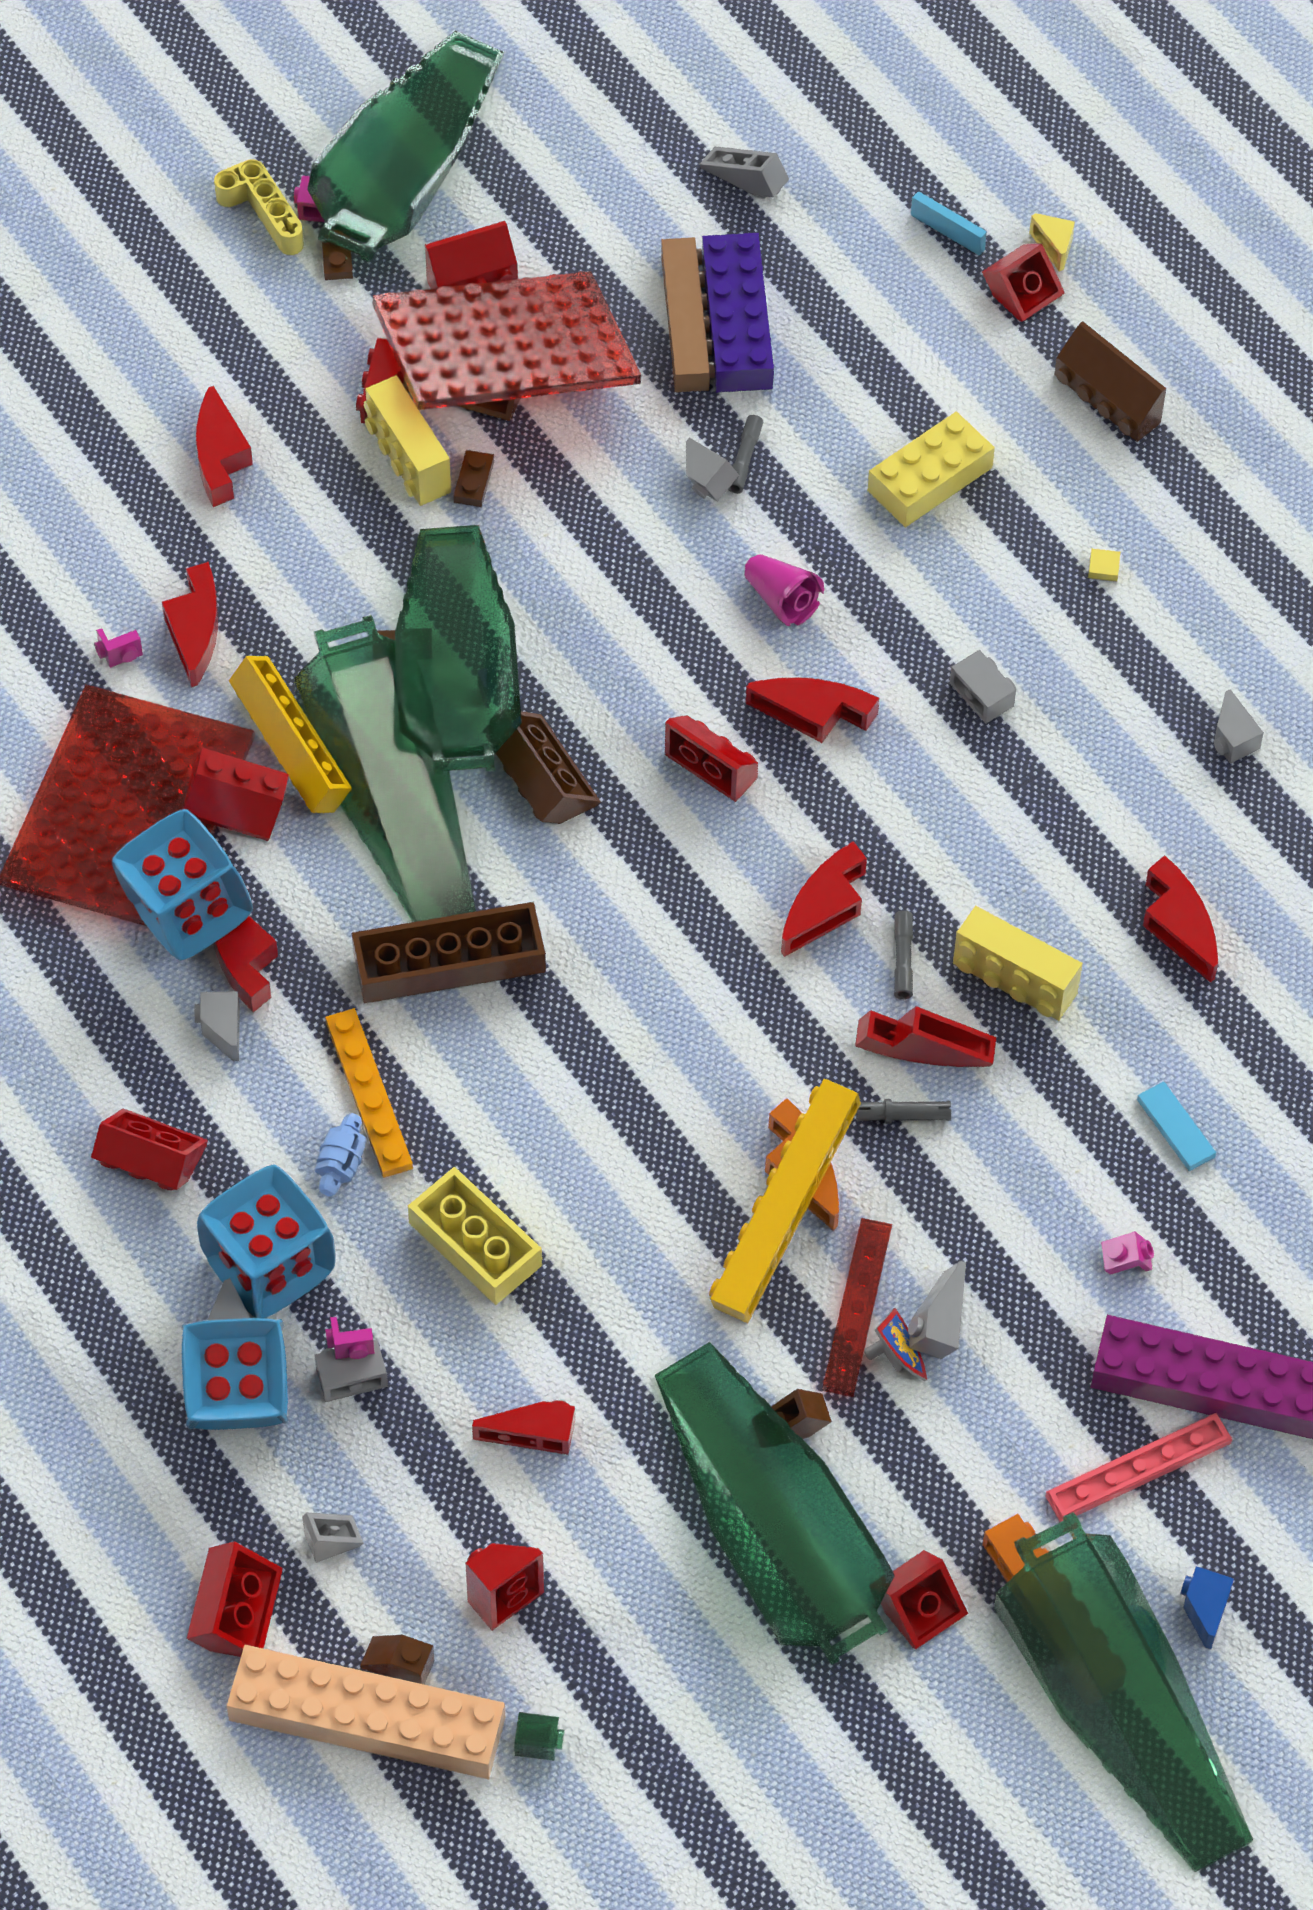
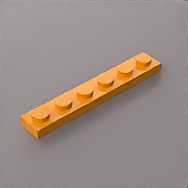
M355 1008L326 1016V1025L383 1178L412 1170L413 1163Z

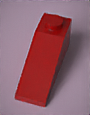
M560 1400L552 1402L542 1401L475 1419L472 1424L473 1440L569 1455L576 1420L575 1406Z

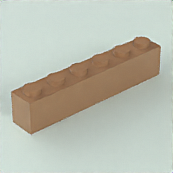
M695 237L661 239V261L675 392L708 391L710 379H715L714 361H708V356H712L711 338L706 339V333H710L709 316L703 315V311L707 310V294L701 293V288H705L704 271H699L698 266L702 265V249H696Z

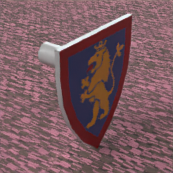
M893 1308L874 1330L880 1340L865 1348L864 1353L869 1360L884 1353L896 1372L905 1368L915 1377L926 1381L927 1375L921 1353L909 1348L910 1335L908 1334V1327L897 1309Z

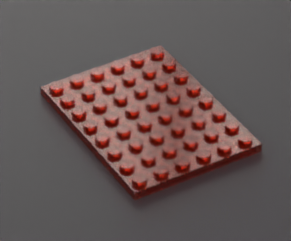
M591 271L373 295L372 305L418 410L637 385L641 383V373Z
M85 684L1 871L0 885L147 926L138 914L134 904L126 896L117 879L112 865L113 857L136 836L163 818L183 810L193 763L202 748L245 760L255 738L254 730ZM202 822L213 836L217 826Z

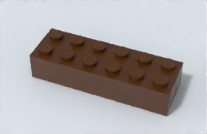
M534 902L352 932L353 953L364 1004L546 972V953Z

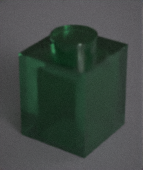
M519 1712L514 1742L515 1756L555 1761L556 1749H563L565 1730L559 1729V1717Z

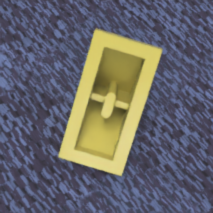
M1035 213L1031 215L1029 234L1037 244L1042 243L1050 261L1060 272L1065 268L1073 240L1075 221Z

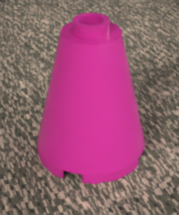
M763 554L751 557L745 565V578L777 618L786 626H790L792 623L797 626L803 624L818 609L820 602L817 599L820 592L824 594L825 588L823 580L817 574Z

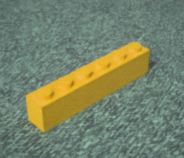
M246 656L229 679L237 697L249 712L251 719L255 722L265 741L271 747L278 762L283 766L286 773L289 774L292 784L296 787L312 813H334L351 791V785L268 656Z

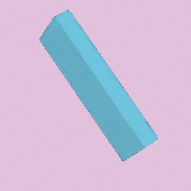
M917 192L912 197L911 216L977 255H980L985 250L987 232L921 192Z
M1164 1081L1138 1095L1137 1101L1188 1171L1215 1158L1216 1151Z

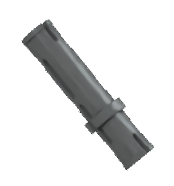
M884 1099V1102H861L856 1112V1121H884L885 1124H891L892 1121L900 1120L951 1121V1101L892 1102L891 1099Z

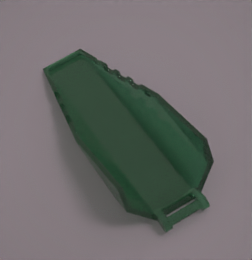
M455 30L436 45L432 51L422 56L421 61L414 67L412 65L409 66L403 76L399 79L395 77L390 81L389 87L384 91L380 89L358 107L312 163L307 190L325 221L319 232L318 240L324 243L329 241L360 255L362 260L370 262L377 249L408 235L412 231L458 158L503 59L504 51ZM336 230V231L342 232V233H344L345 235H347V236H349V237H352V238H354V239H356V240H358V241H361V242L365 243L366 245L361 244V243H359V242H357V241H355V240H352V239H350V238H348V237H346V236H343V235H341V234H339V233H337V232H334V231Z
M479 525L420 529L415 556L411 565L412 571L407 581V592L403 597V608L399 613L395 630L397 703L400 733L433 759L434 775H441L443 771L486 768V771H495L494 754L522 724L515 623L508 604L504 600L503 590L499 586L496 571L493 570L492 561Z
M372 615L362 617V621L328 631L323 629L314 631V638L319 652L294 678L295 695L301 709L352 787L340 804L349 821H352L360 839L367 845L373 860L380 866L393 892L397 894L398 900L412 922L475 912L476 909L447 756L408 645L378 634ZM363 632L367 634V637L333 647L328 645L329 642Z
M710 1342L655 1374L711 1531L780 1645L820 1646L830 1664L833 1665L840 1661V1656L874 1635L879 1634L881 1636L886 1633L888 1629L877 1610L895 1575L879 1546L821 1457L790 1428L789 1424L771 1408L770 1404L752 1388L751 1384L736 1371L731 1363ZM869 1617L871 1621L869 1624L831 1646L829 1642L831 1639Z
M1072 1512L1064 1516L1063 1521L1028 1539L1022 1537L1014 1542L1015 1548L1025 1566L996 1593L994 1610L1061 1719L1087 1749L1090 1748L1101 1760L1102 1766L1109 1774L1112 1773L1124 1787L1126 1794L1140 1805L1146 1812V1817L1163 1833L1165 1839L1194 1872L1253 1842V1837L1179 1662L1127 1560L1111 1535L1085 1533L1078 1517ZM1070 1533L1073 1540L1036 1558L1033 1553L1034 1550Z

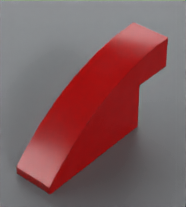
M214 386L208 387L199 410L196 426V446L203 486L212 506L216 507L234 499L233 483L229 474L253 465L251 446Z
M209 562L186 568L188 586L191 593L162 601L163 617L191 688L199 684L211 661L218 633L217 597L214 577Z
M795 677L750 682L746 686L745 703L823 743L840 718L867 731L878 715L880 698L842 683Z
M854 841L838 850L822 863L797 894L783 929L781 953L784 957L861 915L862 898L850 883L866 875L867 858Z
M1164 855L1147 872L1145 885L1160 898L1146 909L1143 926L1211 983L1215 979L1218 967V951L1210 916L1192 883Z
M248 916L239 926L216 941L214 949L228 983L234 991H238V997L252 1012H255L271 999L270 982L259 972L278 957L276 940Z
M915 1006L899 1020L872 1010L867 1012L858 1021L855 1047L915 1063L952 1067H990L994 1062L997 1037Z

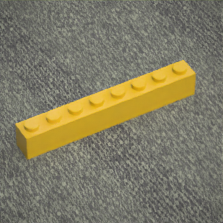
M825 1078L820 1087L815 1086L809 1097L810 1106L806 1114L801 1113L795 1124L796 1133L792 1141L788 1140L783 1146L780 1155L782 1160L778 1168H773L769 1173L766 1182L768 1187L764 1195L757 1197L752 1208V1213L754 1214L749 1224L744 1223L739 1232L738 1240L740 1242L735 1251L731 1250L728 1253L723 1266L725 1271L720 1279H715L709 1291L710 1300L715 1309L746 1323H749L861 1105L857 1092Z

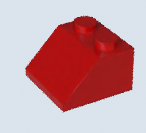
M1042 243L1023 244L982 271L993 297L1019 321L1026 320L1065 294Z
M925 1550L872 1585L885 1614L914 1649L919 1648L968 1614L944 1561Z

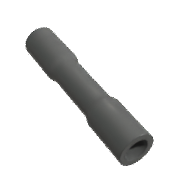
M749 415L746 419L739 451L732 466L739 474L737 479L728 488L732 493L738 494L743 492L754 447L758 442L764 423L763 419L758 415Z
M898 911L895 913L894 938L896 941L894 996L898 999H909L913 996V970L911 968L913 914L909 911Z

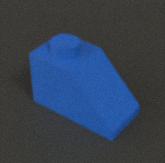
M1196 1566L1192 1577L1186 1575L1180 1594L1186 1596L1183 1609L1204 1647L1212 1649L1234 1578Z

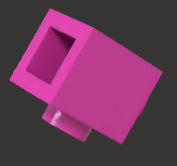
M319 176L301 177L300 187H295L294 204H297L299 220L326 222L331 199L330 178Z

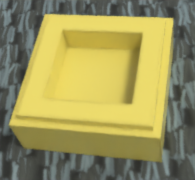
M1091 548L1088 578L1117 581L1121 552Z

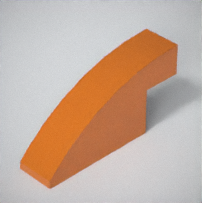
M788 1098L769 1113L768 1128L783 1142L766 1156L765 1172L768 1175L773 1168H778L782 1160L780 1155L783 1146L788 1140L792 1141L796 1133L795 1124L802 1113ZM830 1163L808 1209L834 1231L838 1227L839 1198L836 1177L832 1163Z

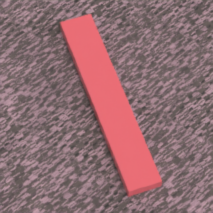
M1214 1413L1048 1490L1045 1497L1060 1523H1063L1231 1444L1232 1437L1217 1413Z

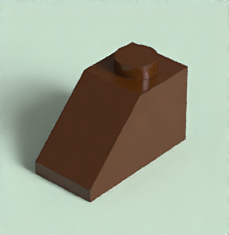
M796 1389L753 1418L752 1422L760 1447L766 1449L809 1438L830 1424L832 1420L822 1393Z
M403 1634L373 1636L360 1664V1668L379 1675L425 1685L435 1661L434 1646Z

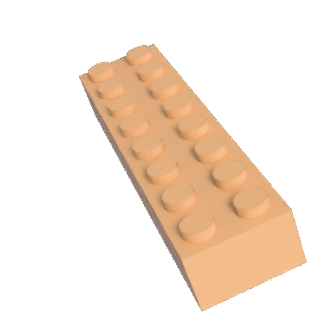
M244 1645L227 1702L228 1718L232 1722L485 1779L490 1778L506 1718L504 1702L249 1645Z

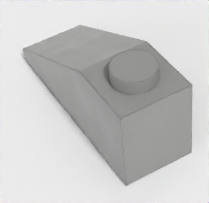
M715 146L699 164L701 169L752 195L775 197L789 180L777 153Z
M959 1261L942 1273L912 1317L908 1326V1334L910 1335L909 1348L939 1359H943L959 1349L966 1262Z

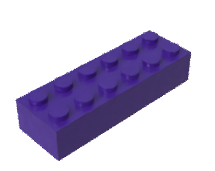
M759 233L702 236V266L705 276V293L707 294V313L710 322L716 393L773 389L774 364Z

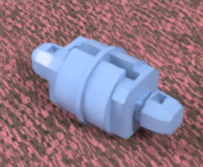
M354 1113L347 1114L340 1126L330 1128L323 1144L320 1146L315 1172L321 1175L319 1190L325 1196L335 1195L342 1183L352 1181L358 1166L361 1164L366 1137L360 1134L362 1119Z

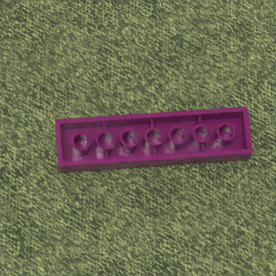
M1107 1314L1090 1388L1206 1415L1217 1413L1219 1418L1313 1439V1362Z

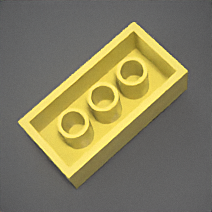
M397 375L365 388L366 401H364V408L367 413V418L365 419L367 430L371 435L375 434L378 438V445L382 454L390 457L391 466L396 476H402L408 495L410 497L414 496L419 505L422 506L451 493L450 458Z
M956 411L870 469L867 491L906 528L992 469L995 447Z
M975 905L956 933L953 964L962 972L971 973L981 978L988 986L999 988L1010 994L1014 1000L1021 1003L1025 1002L1036 1008L1043 1016L1052 1017L1060 1021L1077 996L1082 962Z
M455 1167L408 1205L409 1224L495 1305L542 1266V1248Z

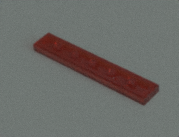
M861 1218L822 1391L854 1397L892 1231V1224Z

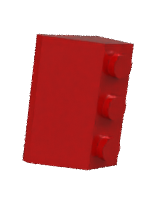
M506 221L425 244L427 282L438 305L455 302L458 299L481 294L487 290L507 286L518 281V263Z
M688 715L669 718L665 722V756L734 802L758 779V762L750 753L742 752L733 746L726 737L718 736L709 730L703 722L695 721Z
M202 748L193 763L183 809L190 811L202 822L269 841L284 799L289 774Z
M122 1108L100 1123L91 1158L100 1161V1164L104 1167L111 1169L120 1168L128 1171V1174L133 1178L149 1179L157 1182V1185L162 1189L177 1190L189 1181L207 1146L208 1140Z
M235 1541L210 1547L186 1639L210 1652L241 1657L244 1645L264 1649L283 1568Z
M491 1543L485 1549H476L469 1555L467 1562H465L468 1603L492 1631L544 1593L543 1552L539 1548Z

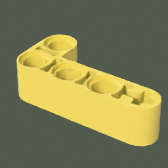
M254 159L246 160L216 174L214 178L216 200L221 206L233 207L249 201L282 253L295 255L302 251L304 246L302 224L260 161Z

